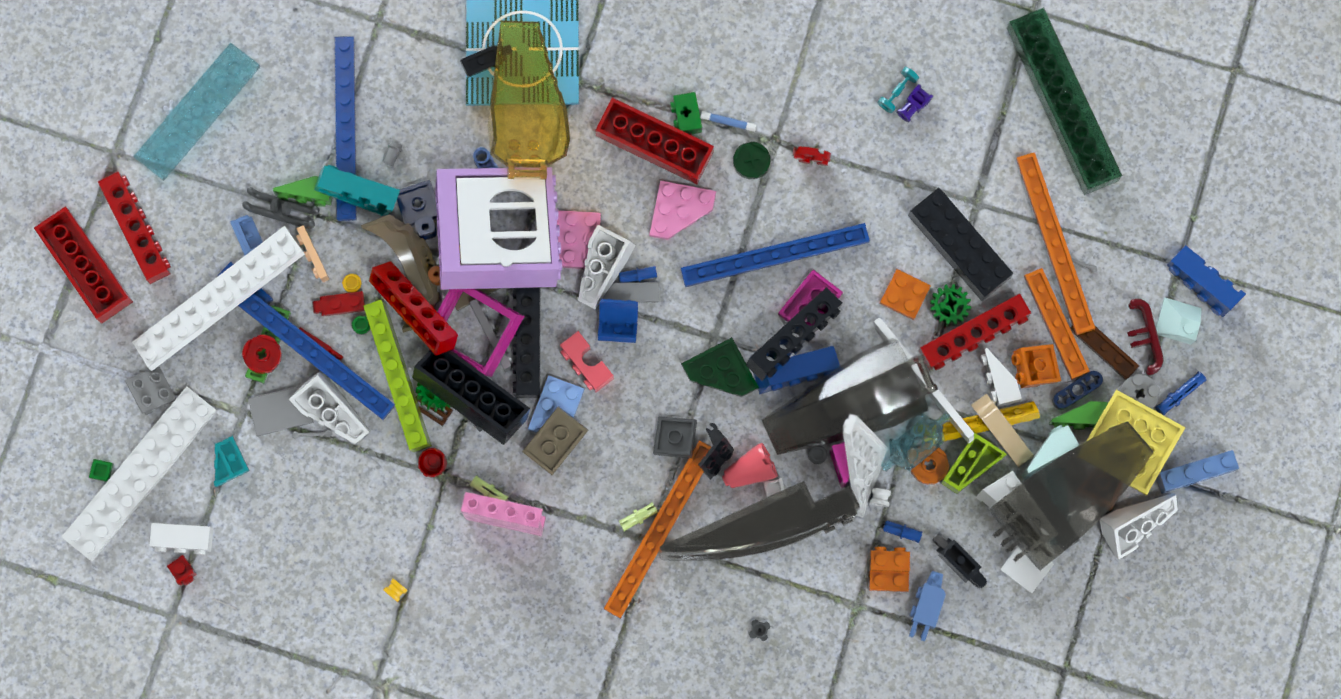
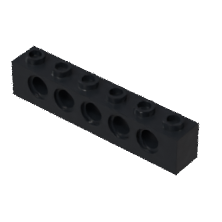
M540 287L513 288V299H517V305L513 306V310L532 319L529 325L521 323L514 335L516 336V344H513V355H516V363H513V374H516V382H513V393H516L517 398H540ZM526 298L532 301L531 305L527 307L521 304ZM524 336H530L532 338V341L529 344H523L521 342ZM524 355L532 357L529 363H523L521 358ZM528 373L532 378L529 382H523L521 380L522 375Z
M826 287L749 358L746 366L761 381L766 377L771 378L778 371L776 368L779 365L784 366L790 360L789 356L792 353L796 355L803 348L802 344L805 341L809 343L816 336L815 332L818 329L822 331L828 325L827 321L830 318L835 319L841 311L839 309L843 302ZM805 322H810L812 326L807 325ZM780 345H784L787 349L781 348ZM767 357H771L774 361L768 360Z

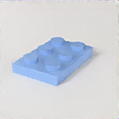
M548 375L528 430L537 433L558 406L574 418L585 389Z

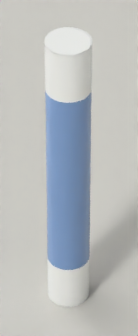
M702 111L700 117L701 119L755 132L757 126L756 124Z

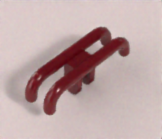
M1132 299L1128 307L1130 309H1139L1142 312L1146 327L1127 332L1128 337L1148 334V338L1134 341L1130 345L1131 348L1151 345L1155 363L1147 367L1146 374L1153 375L1161 369L1164 362L1151 308L1145 300Z

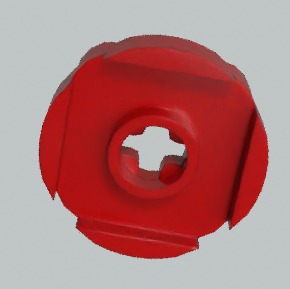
M799 146L798 149L794 147L793 150L794 159L799 160L800 163L810 164V161H815L821 166H828L831 153L824 150V154L818 151L819 149Z
M258 335L246 342L243 347L242 356L245 364L251 371L265 374L272 373L278 367L282 359L281 347L274 338L268 335ZM263 349L266 350L267 356L259 359L260 356L257 353L262 352Z

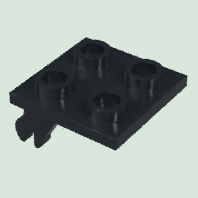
M710 423L713 430L706 428L713 446L698 464L710 480L720 472L721 466L732 457L734 451L715 423Z

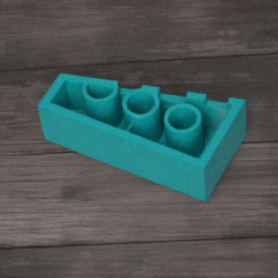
M332 165L324 166L321 169L314 188L315 191L380 216L389 215L393 211L400 192L399 189L356 176L350 172L340 171Z

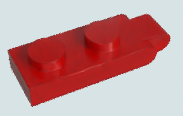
M363 291L321 296L320 300L312 302L313 313H321V316L365 311Z

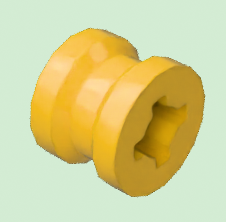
M394 578L391 580V584L383 589L397 602L400 601V596L408 591Z

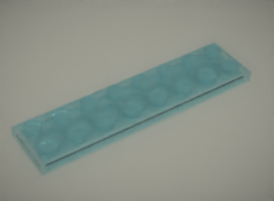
M230 43L133 157L164 181L258 71L260 65Z

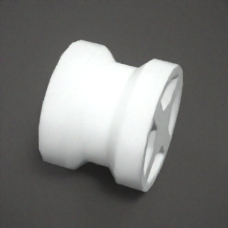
M872 488L873 498L870 500V504L879 507H889L888 497L891 495V491Z

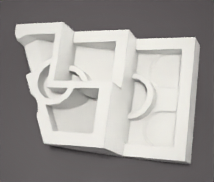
M1023 539L1000 571L1032 594L1054 564L1045 546L1036 551Z

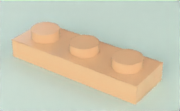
M304 225L296 228L299 233L296 237L300 245L304 244L307 250L304 252L308 262L312 261L314 264L312 271L316 279L320 278L322 282L330 280Z

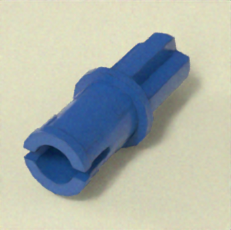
M656 266L641 269L636 267V270L619 273L621 283L641 282V280L658 278Z
M886 521L883 527L884 532L899 536L900 539L905 538L917 543L920 542L923 531L906 527V524L903 526L891 521Z

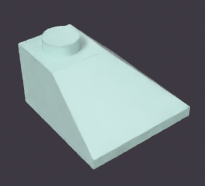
M1164 298L1156 326L1157 334L1190 345L1193 344L1199 331L1202 308Z

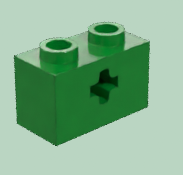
M696 92L674 95L673 102H670L671 112L676 114L677 119L673 120L674 127L690 135L702 133ZM683 112H687L688 117L685 118Z

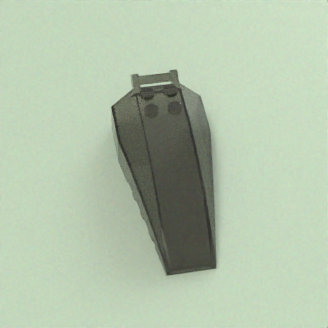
M891 338L857 354L839 366L838 369L823 377L819 382L811 385L807 390L789 400L788 403L761 419L776 454L794 452L844 440L843 425L850 414L858 416L872 432L894 427L929 411L925 395L937 391L938 387L936 383H933L925 365L924 355L918 354L908 359L898 340ZM917 364L927 386L921 389L913 371L912 365Z

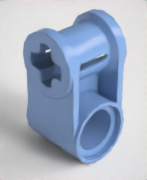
M480 147L474 151L473 158L477 168H498L486 148ZM479 154L487 155L485 161H479L477 157Z

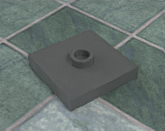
M658 416L653 454L692 458L697 420Z

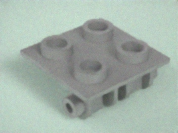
M160 367L125 380L142 414L148 415L152 413L153 409L176 400Z

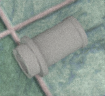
M392 141L388 145L390 147L382 162L390 166H394L399 152L403 151L401 144Z

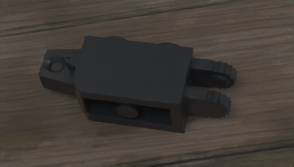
M937 534L932 539L939 547L936 550L939 553L938 556L965 583L970 581L977 589H982V587L986 586L987 579L979 571L982 567L955 540L952 541L950 538L945 540L940 534Z

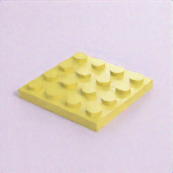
M1116 390L1081 449L1078 458L1147 496L1186 427Z

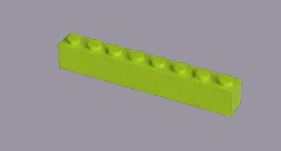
M382 299L364 305V310L409 450L417 452L429 448L432 445L387 305Z

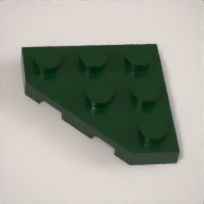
M732 337L681 363L690 382L739 397L759 389Z

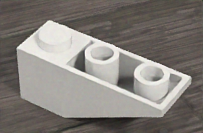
M985 348L982 352L983 355H980L982 365L986 366L988 372L985 373L987 384H991L992 387L990 395L993 403L996 402V406L1000 407L1020 402L1022 398L1017 380L989 349Z

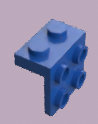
M601 299L599 304L598 341L636 343L638 302Z

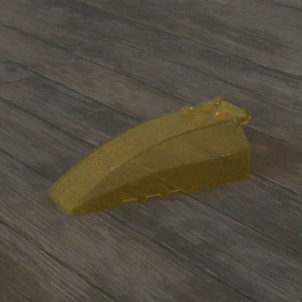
M500 22L487 126L490 155L507 167L508 179L529 177L546 180L547 166L566 157L570 143L567 108L562 93L559 91L558 81L554 76L553 66L549 61L548 51L544 45V38L538 22ZM514 167H536L540 170H514Z

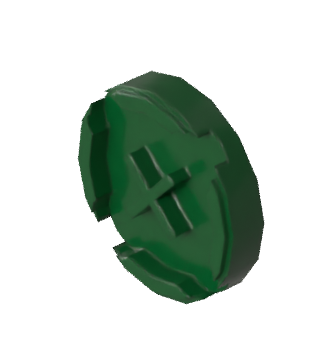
M757 142L740 145L733 156V166L736 172L746 179H758L764 176L771 163L767 148Z

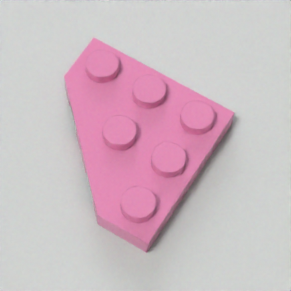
M660 181L650 237L669 240L704 215L712 212L716 191Z

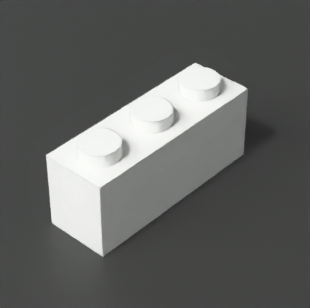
M152 523L149 546L155 548V552H166L167 549L174 550V553L186 554L187 550L194 551L193 554L205 555V552H211L213 528L208 526Z

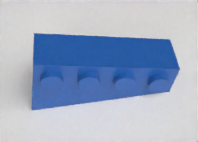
M1185 246L1167 264L1169 271L1174 276H1179L1188 289H1193L1197 293L1199 300L1208 303L1214 314L1223 318L1246 293L1242 290L1236 291L1233 288L1234 283L1229 279H1221L1219 271L1214 267L1205 266V260L1188 246Z
M834 346L791 356L784 366L779 365L776 368L778 371L771 378L766 377L761 381L754 373L753 375L759 386V394H764L787 386H795L803 381L811 382L823 375L825 377L833 376L841 367Z

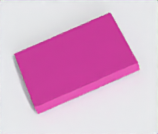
M812 270L778 312V315L789 322L826 287L838 299L843 292L815 270ZM805 322L807 325L812 326L810 322Z

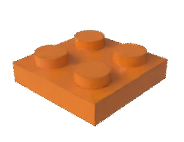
M896 269L880 304L914 320L931 285Z

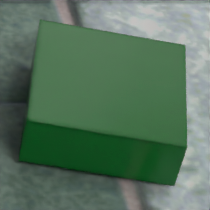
M93 459L89 478L107 482L110 479L114 464Z

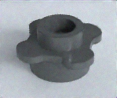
M753 620L751 623L752 630L749 632L750 638H759L762 641H766L770 624Z

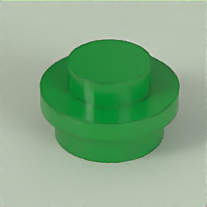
M360 315L353 319L352 329L355 333L363 335L371 329L366 316Z

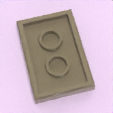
M558 406L522 452L553 475L588 432V429Z

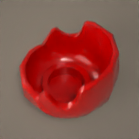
M428 448L419 456L418 468L425 477H437L447 467L446 456L438 448Z

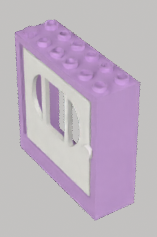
M552 167L437 169L435 192L441 290L556 287L557 280L561 279L562 259L559 258V254H561V242H558L560 227L557 225V191L554 189V186H556V175H552ZM517 191L530 197L533 202L491 203L490 201L502 192ZM535 209L537 230L491 232L489 210ZM536 238L530 246L521 250L502 248L492 239Z

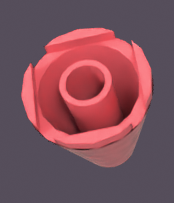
M763 443L757 444L724 470L722 478L726 486L730 485L731 488H736L778 477L776 467L771 461L770 454Z

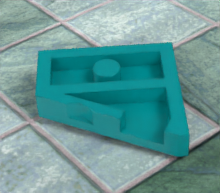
M233 436L215 444V487L223 485L250 471Z

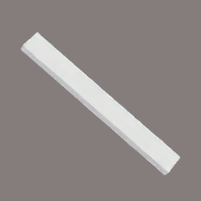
M881 318L874 321L876 331L968 444L974 440V432Z

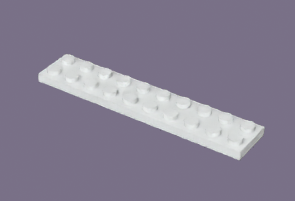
M285 226L132 343L147 367L151 371L305 255V253Z
M186 386L62 535V538L93 562L217 410Z

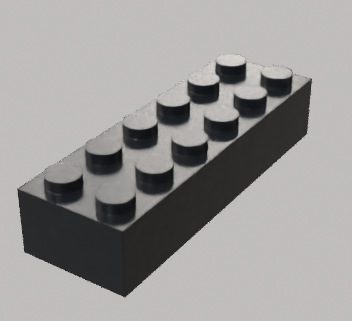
M939 187L910 210L908 217L981 301L989 297L1014 274Z
M429 350L414 366L412 375L414 380L503 445L528 419L530 412L528 406L451 350L439 355H435Z

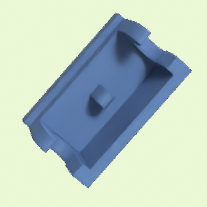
M245 215L230 221L244 255H247L263 243L252 217Z

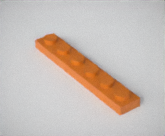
M1040 268L1024 275L1025 281L1071 380L1089 373L1090 370L1043 269Z

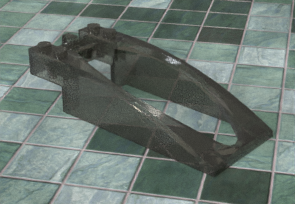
M802 481L660 546L659 556L661 560L713 561L772 551L800 542L823 531L825 534L830 533L836 529L835 526L842 523L844 526L853 522L852 518L858 514L857 510L860 509V505L850 486L814 502L805 482Z

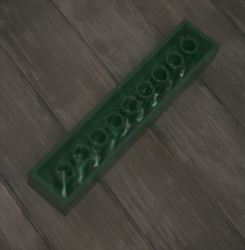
M1041 8L1009 21L1007 26L1008 33L1083 194L1087 195L1118 182L1122 177V173L1045 9Z

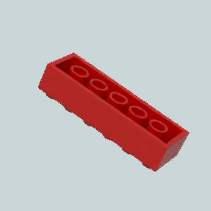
M614 98L610 100L595 129L596 137L696 185L714 153L713 145Z
M66 206L34 227L83 301L101 324L133 303L130 296Z

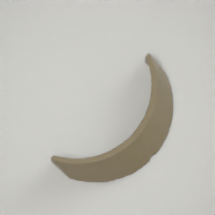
M386 215L362 224V229L376 234L392 248L402 264L406 278L435 309L436 303L439 302L440 293L437 292V285L431 283L428 271L433 266H436V262L425 240L419 238L413 231L415 228L409 223L401 222L392 215ZM406 322L402 328L403 333L412 330Z

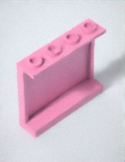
M465 492L461 512L466 520L542 536L546 520L545 516H541L543 511L541 508Z

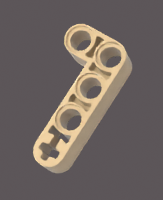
M987 394L971 405L1018 468L1034 457Z

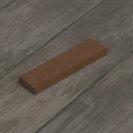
M1072 325L1070 329L1072 333L1076 335L1074 327ZM1096 326L1095 330L1076 335L1124 380L1128 379L1139 367L1133 359Z

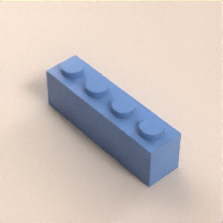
M1231 450L1162 471L1156 480L1161 494L1234 472L1239 469L1234 451Z

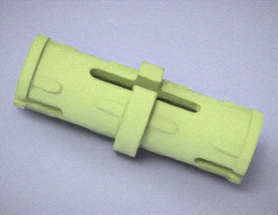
M477 475L470 484L471 487L484 494L483 496L505 501L509 498L497 490L495 485L488 484Z
M651 502V504L638 511L637 509L634 510L631 515L619 520V523L625 532L638 523H644V520L657 514L658 511L654 507L653 502Z

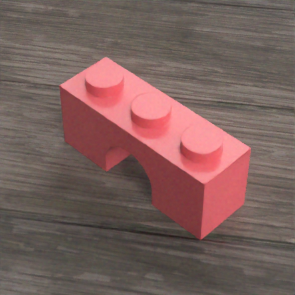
M579 331L560 344L562 349L560 351L561 355L566 361L570 360L573 363L572 369L578 376L581 374L584 377L585 381L583 382L589 390L593 389L595 392H598L614 379V375L603 361L595 366H588L583 362V356L590 350V345Z

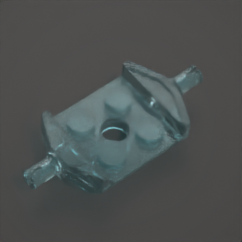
M945 412L938 419L934 420L921 413L922 419L897 440L891 438L889 440L891 457L881 465L883 470L887 472L893 465H899L911 471L939 448L945 440L942 425L951 419L949 414ZM922 440L921 446L917 448L918 442Z

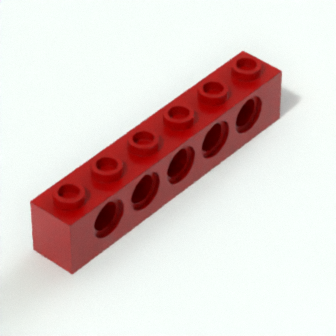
M116 172L97 181L148 283L152 284L170 275L171 273L168 268L171 265L166 257H162L160 252L163 249L158 241H154L152 235L155 233L150 224L146 225L144 219L147 217L142 208L138 209L136 205L138 199L134 192L130 193L128 189L130 183L127 177ZM118 191H124L122 197L116 198ZM132 207V211L129 214H124L125 208ZM139 223V229L132 231V226ZM148 240L147 246L140 247L141 241ZM152 256H156V261L152 264H149V258Z
M391 261L372 267L369 282L435 355L455 348L458 338L456 331L451 328L445 319L441 317Z
M1019 293L921 346L918 352L929 371L932 369L939 370L945 366L946 361L951 359L953 362L962 357L961 353L967 350L969 353L976 350L981 342L989 343L995 339L994 335L1000 332L1002 335L1012 330L1011 326L1017 323L1018 325L1024 324L1029 320L1028 317L1031 311ZM1011 312L1014 318L1008 320L1005 318L1004 313ZM987 322H996L997 328L991 329ZM971 330H978L980 337H973ZM957 338L961 339L964 342V346H956L954 340ZM945 348L947 355H939L937 349Z

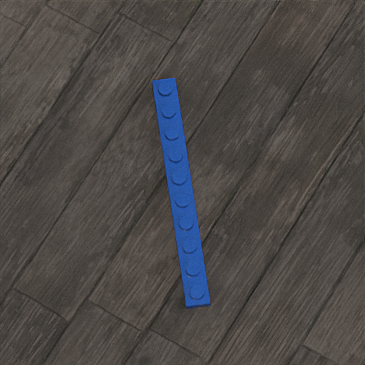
M354 36L335 37L336 167L340 171L356 175ZM337 199V220H357V206Z
M863 223L682 267L681 273L685 287H690L870 242L866 225Z
M254 293L238 305L382 420L395 407L394 403Z

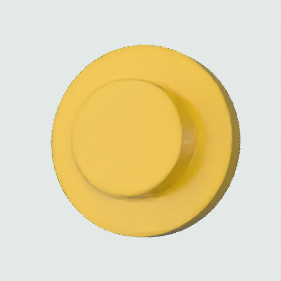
M348 274L343 278L342 285L347 292L351 293L357 292L361 288L362 282L358 275Z

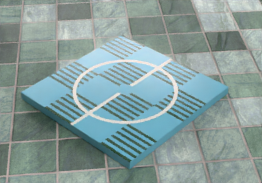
M466 0V57L493 45H499L500 48L510 45L513 50L512 54L505 57L506 61L502 62V64L469 78L466 75V106L579 105V0Z

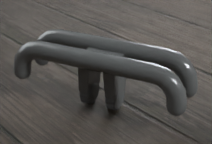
M252 187L247 189V193L250 196L270 202L271 210L260 208L244 201L242 207L245 210L300 227L304 225L306 229L314 228V221L301 220L291 217L289 214L291 209L307 214L317 215L320 212L319 207H310L280 199L276 196L259 192Z

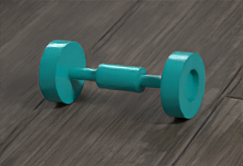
M908 67L902 69L901 74L905 79L892 91V96L889 100L881 97L877 101L878 105L888 113H893L896 109L892 101L900 95L907 81L916 83L919 79L918 74Z

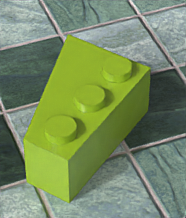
M974 433V440L966 444L941 484L958 494L1001 461L1007 453Z

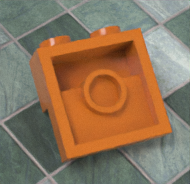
M1053 344L1023 347L1013 351L1011 361L1013 365H1016L1017 373L1015 379L1020 384L1021 389L1061 382Z
M875 547V550L870 551L869 591L909 592L910 552H907L906 548L896 547L894 551H886V547Z

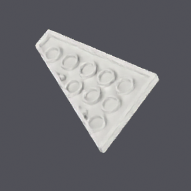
M850 414L849 418L844 422L843 435L854 512L856 516L863 518L872 495V488L876 484L889 448L858 416Z

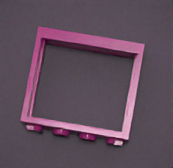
M449 289L438 310V313L446 322L462 292L467 293L511 319L486 366H483L455 348L451 350L485 376L492 377L525 316L479 289Z

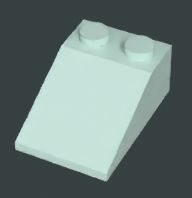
M1060 425L1048 433L1049 437L1044 441L1023 472V478L1068 455L1080 446L1068 425L1065 427Z

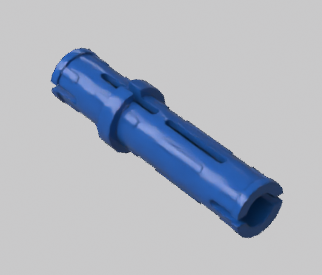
M1198 371L1176 391L1170 392L1165 400L1156 405V411L1165 415L1174 406H1179L1185 397L1207 381L1206 377Z

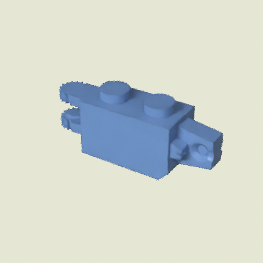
M932 571L927 582L922 587H918L915 598H918L916 606H912L909 615L912 617L911 622H913L909 637L913 638L915 636L916 628L919 624L924 626L920 637L921 641L925 642L929 628H936L946 595L945 591L941 589L943 574Z

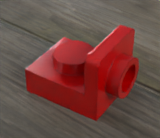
M184 555L167 565L180 586L190 584L194 580L193 577L197 575Z

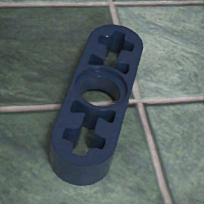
M1091 371L1065 387L1053 397L1054 407L1064 410L1085 397L1102 384V375L1097 371ZM1090 376L1098 378L1097 384L1091 383L1087 387L1084 384L1091 379ZM1073 386H1081L1083 389L1082 395H1075L1072 391ZM1069 393L1070 398L1064 402L1065 405L1062 403L1058 404V396L1063 398Z

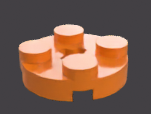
M936 446L918 449L910 461V472L917 481L926 485H935L942 481L949 471V463L945 452ZM932 460L935 468L927 470L924 463L925 461L929 462Z

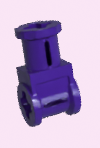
M920 84L910 93L906 99V104L896 111L899 117L908 123L911 121L914 113H919L934 97L932 94L929 95L924 91Z

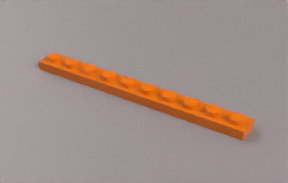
M1033 152L1017 157L1016 161L1075 333L1079 335L1095 330L1036 154Z
M700 440L698 441L693 450L692 458H689L605 605L604 610L620 619L622 618L704 473L698 464L711 449V446Z

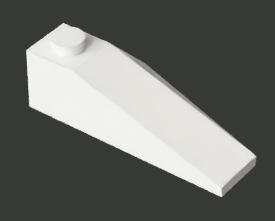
M597 225L588 242L587 259H585V271L581 281L578 301L596 309L600 300L627 263L636 245Z
M320 370L289 398L303 415L311 417L322 426L325 425L354 444L370 432L336 386Z
M1172 493L1121 508L1100 518L1102 535L1118 560L1138 548L1137 543L1144 537L1148 538L1151 535L1150 531L1157 525H1162L1178 510L1176 494Z

